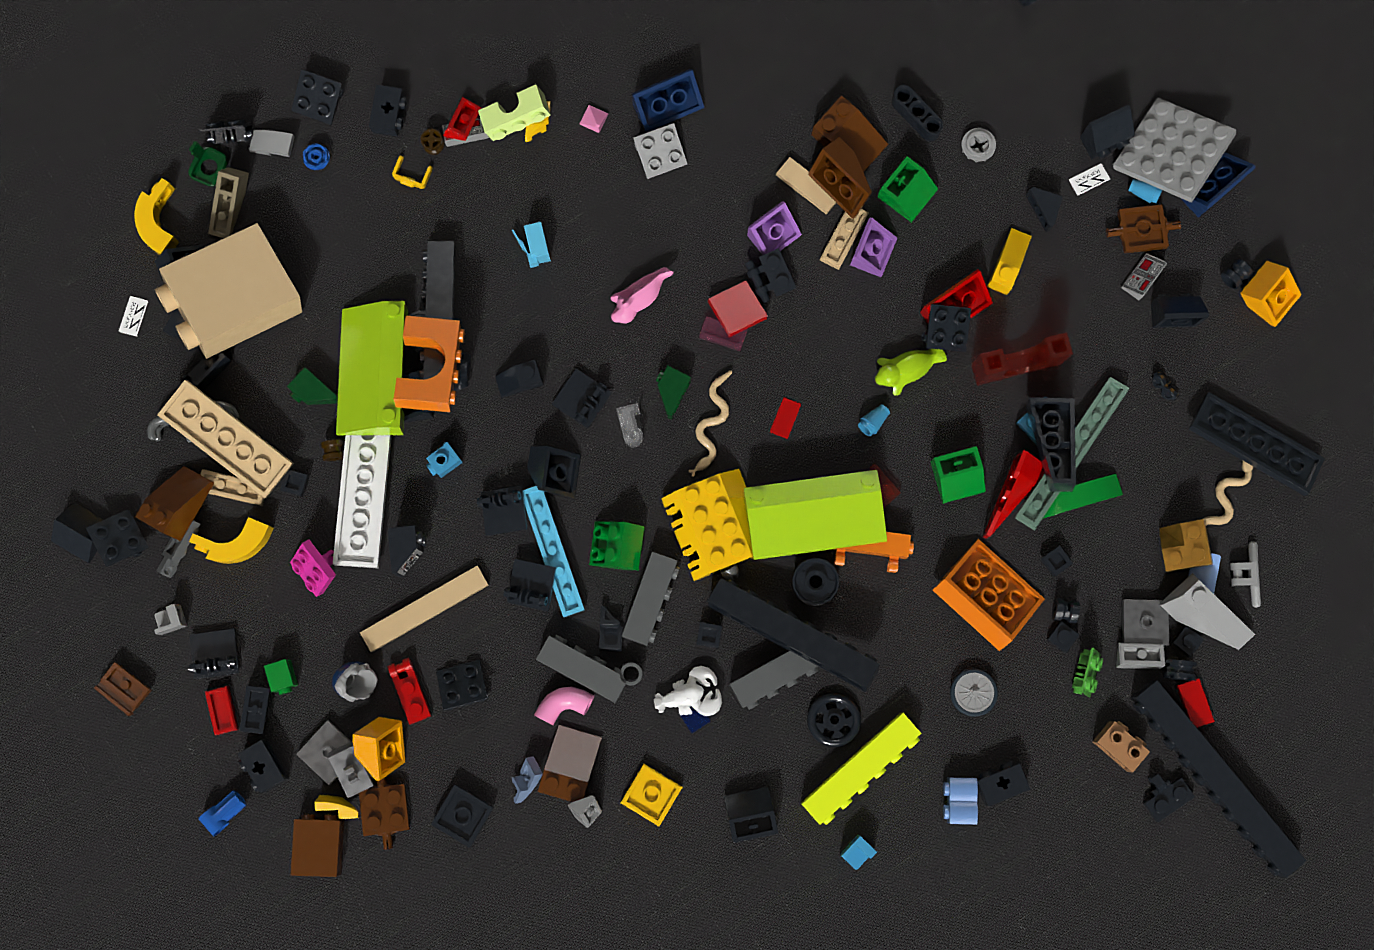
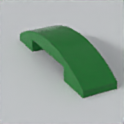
M1113 474L1075 485L1073 492H1060L1043 519L1123 495L1117 475Z

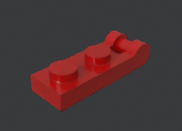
M410 658L403 659L402 663L397 665L394 663L388 665L389 673L393 679L409 725L431 717V712ZM406 671L408 677L401 679L399 673Z

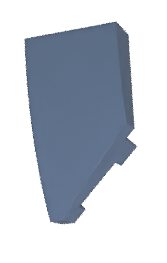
M534 756L525 759L520 770V776L512 777V783H514L517 789V793L514 796L515 804L521 803L533 791L543 775Z

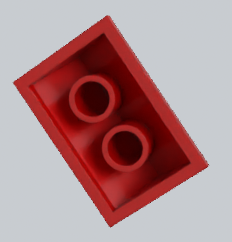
M977 269L926 304L920 312L926 322L929 324L931 304L971 308L970 319L991 305L993 302L981 271Z

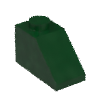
M667 366L665 371H660L656 382H658V391L667 417L672 420L691 383V377Z
M304 368L287 385L292 391L289 395L298 403L303 401L307 405L338 404V397L307 368Z

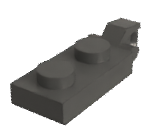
M193 520L181 541L170 538L162 553L164 558L156 570L157 572L169 578L177 571L178 563L187 552L192 534L197 535L200 523Z

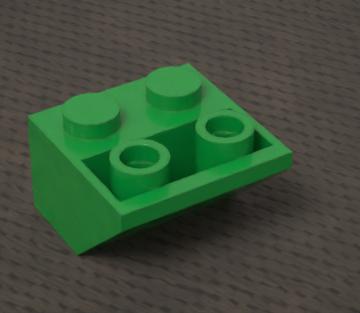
M907 156L882 186L878 198L912 223L937 192L938 188L925 169Z
M977 446L935 457L930 461L943 504L986 492L984 470Z
M595 521L589 565L639 571L644 526L627 522Z

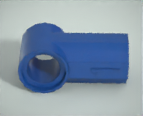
M233 790L216 806L214 805L199 817V821L214 837L228 826L229 821L247 803L239 793Z

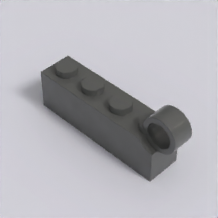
M555 635L554 638L550 636L547 638L536 658L537 661L614 703L619 699L626 684L630 686L636 685L643 676L642 669L635 663H627L621 670L617 667L611 670L605 667L606 661L597 656L594 659L585 656L587 651L576 645L572 649L566 645L567 640L558 635ZM630 666L637 668L639 671V677L634 682H628L624 678V671Z

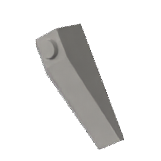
M1193 573L1160 603V606L1176 621L1238 650L1255 635Z

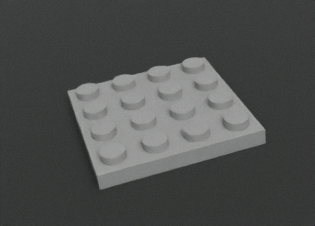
M1157 98L1135 131L1134 137L1129 140L1131 144L1125 146L1113 167L1119 172L1192 203L1235 137L1236 129Z

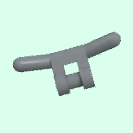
M1251 541L1248 544L1249 563H1230V569L1233 570L1231 586L1250 585L1252 606L1258 608L1261 605L1258 545L1256 542ZM1242 570H1248V578H1243Z

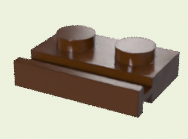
M118 662L113 663L101 678L99 684L94 687L96 691L128 716L133 714L134 710L139 707L152 690Z

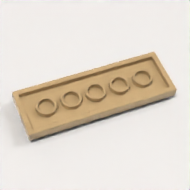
M184 380L158 413L160 418L264 498H267L294 464L188 380Z

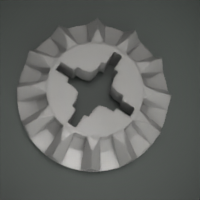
M982 128L971 129L964 135L961 142L962 153H965L968 159H972L975 162L986 161L994 154L996 149L994 136L988 130ZM975 140L979 144H984L981 151L978 148H972L975 145Z

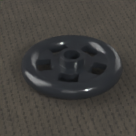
M827 693L818 697L810 706L807 724L810 733L819 743L829 747H840L848 744L856 737L861 725V715L855 702L848 696L840 693ZM835 702L836 709L827 710L826 703ZM845 707H847L851 713V716L848 718H845L844 713L841 711ZM817 713L824 714L823 723H816ZM833 715L838 717L837 724H832L830 721ZM847 724L850 729L843 735L839 730ZM825 728L834 731L832 738L823 734Z

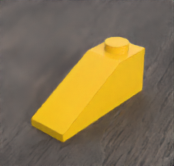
M1011 228L987 287L1005 295L1010 292L1032 236Z

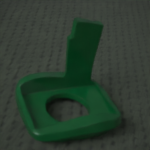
M194 141L189 150L195 157L190 165L188 174L193 180L213 187L217 182L218 171L226 168L228 158L225 154L210 147H201L198 142ZM209 159L216 161L217 171L212 175H205L201 170L203 162Z

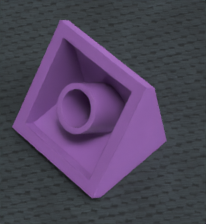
M784 201L748 227L747 236L762 255L777 248L781 251L802 235Z
M869 218L850 265L882 277L897 237L876 220Z

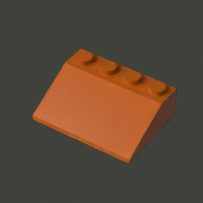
M979 539L975 541L933 589L940 598L999 651L1013 641L1045 599Z

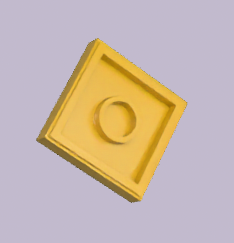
M643 764L622 799L621 804L660 826L681 791L682 786L648 765Z

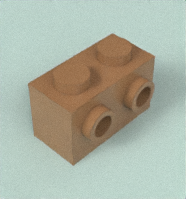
M1109 721L1092 742L1125 771L1133 773L1150 753L1145 748L1147 744L1137 736L1132 737L1128 733V727L1120 721L1117 723Z

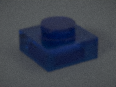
M690 707L692 710L691 715L680 716L690 732L694 733L709 723L710 719L708 716L699 714L697 710Z

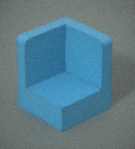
M857 835L840 855L857 870L868 858L871 859L877 852L860 835Z

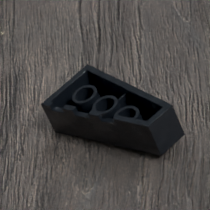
M1029 398L1026 408L1049 490L1073 492L1076 485L1074 398Z

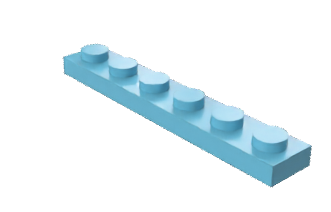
M537 486L523 490L525 508L544 563L547 566L556 567L553 589L563 617L584 611L585 609L544 491L538 490Z

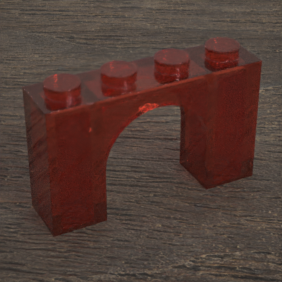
M1066 332L1046 337L1038 345L1019 352L1004 355L1003 350L998 349L982 353L971 366L978 386L1061 365L1073 352Z

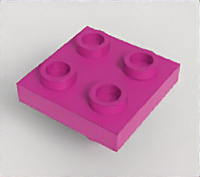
M307 540L301 544L290 563L294 572L304 580L307 589L318 597L325 592L336 576L330 567L333 564V556L331 557V555L334 554V551L329 550L321 555L312 542Z

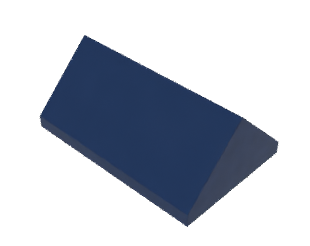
M692 69L632 93L633 106L645 132L705 108Z
M1224 152L1192 203L1185 199H1182V201L1197 217H1200L1255 169V165Z

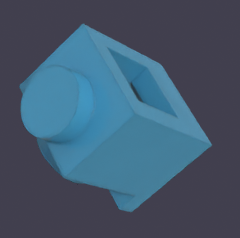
M448 442L426 458L429 462L426 464L433 476L438 474L441 478L463 463ZM440 457H445L443 464L438 463Z

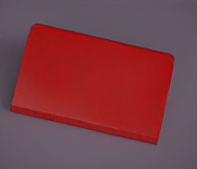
M462 97L443 136L466 141L479 114L478 110L481 107Z

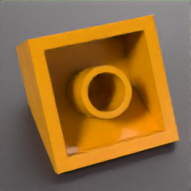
M1266 261L1252 280L1244 287L1241 295L1247 307L1271 326L1276 327L1299 299L1301 293L1288 267Z
M378 717L353 734L354 755L375 780L380 781L405 763L401 720Z

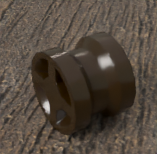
M427 129L422 133L420 138L421 144L428 154L436 155L444 149V140L439 131Z
M343 440L321 442V448L324 449L323 461L343 459Z

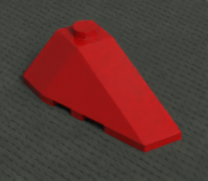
M1025 450L1016 455L983 534V537L986 539L996 531L1034 487L1036 482L1039 483L1044 475L1042 462Z

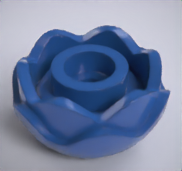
M320 144L309 145L303 151V163L309 169L321 170L329 163V151Z

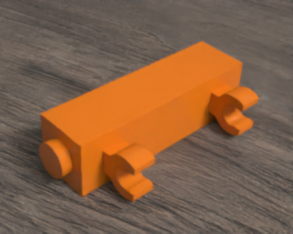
M886 532L887 542L831 549L836 550L834 565H844L845 551L889 557L887 572L896 573L898 572L899 558L907 559L909 554L913 553L914 541H910L911 535Z

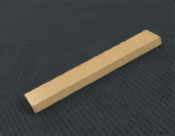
M476 566L363 630L360 634L370 652H373L484 589L489 584L480 568Z

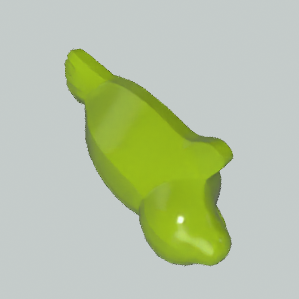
M929 349L928 351L915 350L905 352L893 359L879 358L877 362L882 367L875 376V382L878 385L893 387V394L899 395L906 384L920 379L929 371L934 363L947 361L946 354L940 349Z

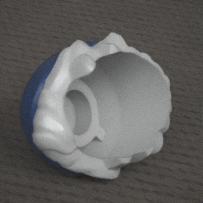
M353 661L337 669L333 675L332 685L339 696L354 702L355 700L369 698L376 688L378 679L368 663Z

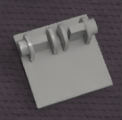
M674 123L633 138L647 179L687 165Z

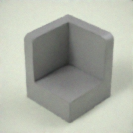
M172 604L166 606V610L154 615L158 626L154 630L155 634L163 635L187 626L181 605Z

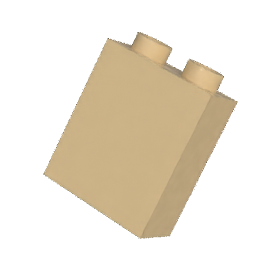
M258 223L159 269L164 285L155 288V292L167 313L178 308L185 322L175 327L188 350L199 345L206 359L302 313L300 296Z

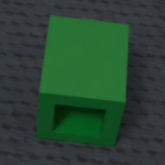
M284 659L264 666L271 692H279V695L292 692V687L298 686L290 659Z

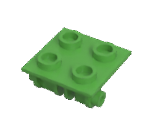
M1091 648V650L1084 649L1083 653H1080L1078 664L1087 666V668L1077 666L1078 669L1086 672L1085 674L1076 672L1075 675L1084 677V679L1075 677L1072 688H1074L1073 693L1080 695L1083 693L1089 698L1091 693L1096 691L1098 683L1095 680L1096 673L1101 670L1103 658H1100L1101 654L1094 648Z

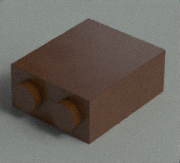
M301 814V818L294 819L291 876L338 877L341 875L344 819H338V815H324V819H317L315 814Z

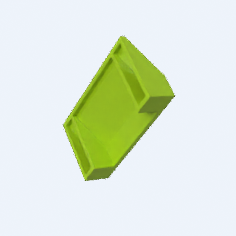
M381 301L342 309L336 435H404V412L402 408L395 406L393 398L396 378H402L403 331L405 318L408 316L405 301Z
M877 470L744 488V503L754 560L887 542L882 494Z

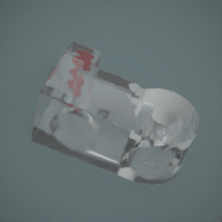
M638 403L616 408L625 443L632 448L640 446L643 441V433L637 427L635 415L640 414Z

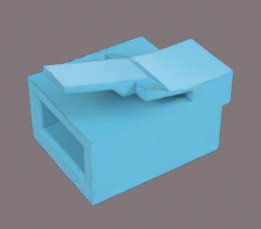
M541 222L524 226L530 253H527L523 241L512 230L522 250L528 256L530 268L537 267L540 263L551 261Z

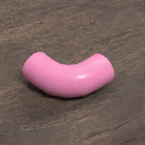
M575 687L558 688L546 695L539 704L534 716L554 725L559 714L566 709H571L585 715L592 704L594 695Z

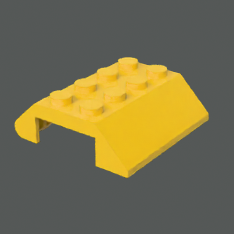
M739 469L714 475L681 488L661 499L665 508L675 505L666 510L667 515H674L678 511L682 513L683 517L673 521L671 525L672 528L683 525V527L674 531L681 549L691 545L690 548L682 552L683 555L690 556L695 552L698 553L699 559L687 564L689 569L697 566L700 567L690 572L694 581L746 559L753 558L744 503V488L747 487Z

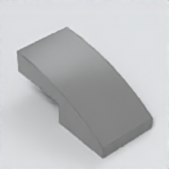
M254 130L249 151L269 156L276 154L290 157L295 137L290 133Z

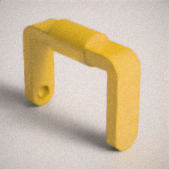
M400 155L392 172L394 179L412 188H425L433 167L428 166L422 183L410 177L398 175L404 156Z

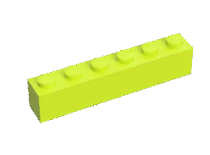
M900 713L801 802L802 806L819 825L823 822L827 825L835 818L834 812L840 807L842 810L845 809L853 801L851 797L856 792L859 794L864 792L870 786L867 782L873 777L878 779L886 771L884 767L890 762L896 763L903 756L901 752L907 746L911 749L920 741L918 736L922 733L904 713Z

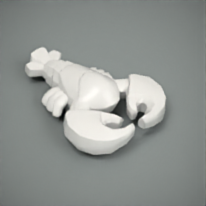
M694 667L689 673L686 684H684L685 681L682 679L672 685L674 691L666 694V696L663 697L659 693L655 695V708L659 710V713H663L665 707H678L680 715H691L692 710L690 707L692 706L699 714L704 716L714 715L720 710L722 705L719 689H716L714 699H711L713 693L710 691L701 702L700 699L704 689L696 684V681L703 686L710 687V683L706 680L708 678L716 686V675L708 667Z

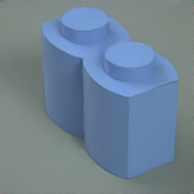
M947 777V782H943V795L947 796V805H943V818L947 819L948 824L977 825V778Z

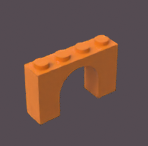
M406 316L403 331L405 345L435 349L444 356L445 364L436 376L429 379L396 378L393 398L396 407L442 412L451 411V404L455 405L456 391H453L454 384H458L459 370H456L457 363H461L462 350H459V345L464 342L465 329H461L460 321Z

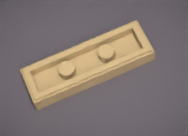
M789 157L776 173V176L827 215L836 202L808 175L809 171Z
M861 209L854 219L845 212L820 261L839 270L869 212Z
M202 469L201 476L214 482L208 494L263 506L264 497L238 477Z

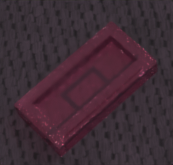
M706 316L699 338L741 351L747 329L729 337L719 320Z

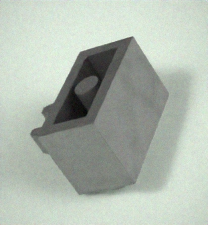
M349 742L328 753V758L347 798L373 786L372 775L354 755L353 742Z

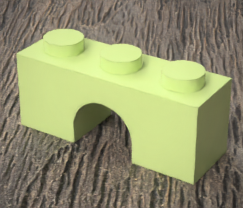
M537 85L517 93L519 104L513 112L506 113L498 102L478 110L484 132L493 141L503 139L512 132L521 131L526 126L541 122L544 118L551 116L545 95Z

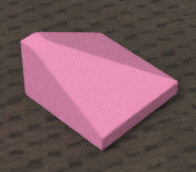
M588 105L580 125L600 133L608 113Z

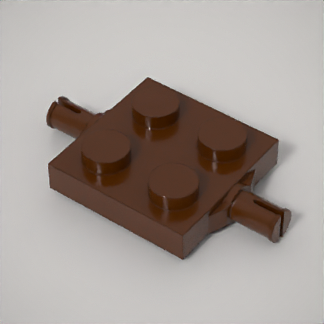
M1162 205L1119 209L1117 212L1119 226L1116 228H1106V236H1120L1124 253L1167 249L1169 247L1168 231L1181 229V221L1167 222Z
M384 777L377 781L376 786L359 793L363 836H382L383 850L388 849V846L389 849H392V834L398 831L410 830L405 784H386Z

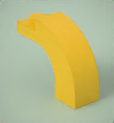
M163 178L154 184L150 196L142 191L135 206L137 231L142 240L159 255L165 249L176 248L179 243L176 238L161 228L159 221L163 206L175 190Z
M248 517L240 535L231 542L215 543L196 534H192L189 542L196 544L194 549L206 553V559L219 563H238L256 555L268 542L274 528Z

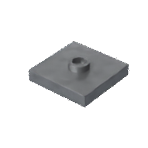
M1122 600V643L1169 645V613L1160 606L1163 600Z
M327 720L296 755L328 785H331L337 778V775L328 758V753L352 741Z

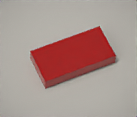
M1200 679L1176 685L1185 713L1196 728L1215 722Z
M229 686L205 691L214 735L239 730Z

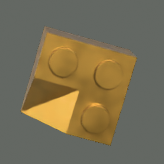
M1204 519L1159 528L1166 572L1213 565Z

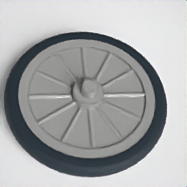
M967 669L954 678L950 688V696L954 706L961 713L976 717L988 713L994 707L998 697V690L994 679L988 673L980 669Z

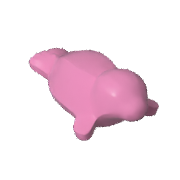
M663 267L639 279L625 290L613 294L611 301L617 303L611 314V319L614 322L620 323L631 322L638 311L653 303L659 294L663 280L673 275V271Z

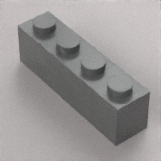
M655 552L651 553L622 634L623 638L648 646L649 642H654L658 631L654 629L656 621L661 622L665 609L661 608L664 600H669L673 589L669 587L671 579L676 580L680 567L676 566L677 560Z
M789 651L729 685L741 707L747 706L750 710L761 704L760 698L767 695L768 699L780 693L778 688L787 685L789 688L800 682L798 677L805 673L809 677L818 672L819 669L815 664Z

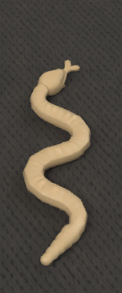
M728 371L716 378L709 388V396L720 407L721 413L715 417L705 418L697 424L695 430L696 437L709 450V455L702 458L694 470H689L692 473V477L695 476L696 471L706 469L716 457V447L705 436L704 429L725 422L729 416V406L717 394L716 389L732 374V371Z
M1242 461V470L1245 472L1243 478H1224L1218 482L1215 488L1216 497L1224 507L1225 514L1223 516L1203 518L1206 526L1208 524H1226L1233 518L1234 509L1225 495L1224 489L1228 486H1243L1249 483L1253 466Z

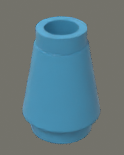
M1133 179L1128 190L1150 204L1151 202L1157 203L1162 192L1157 187Z
M880 404L860 418L858 427L865 435L872 436L878 432L890 411L887 407Z

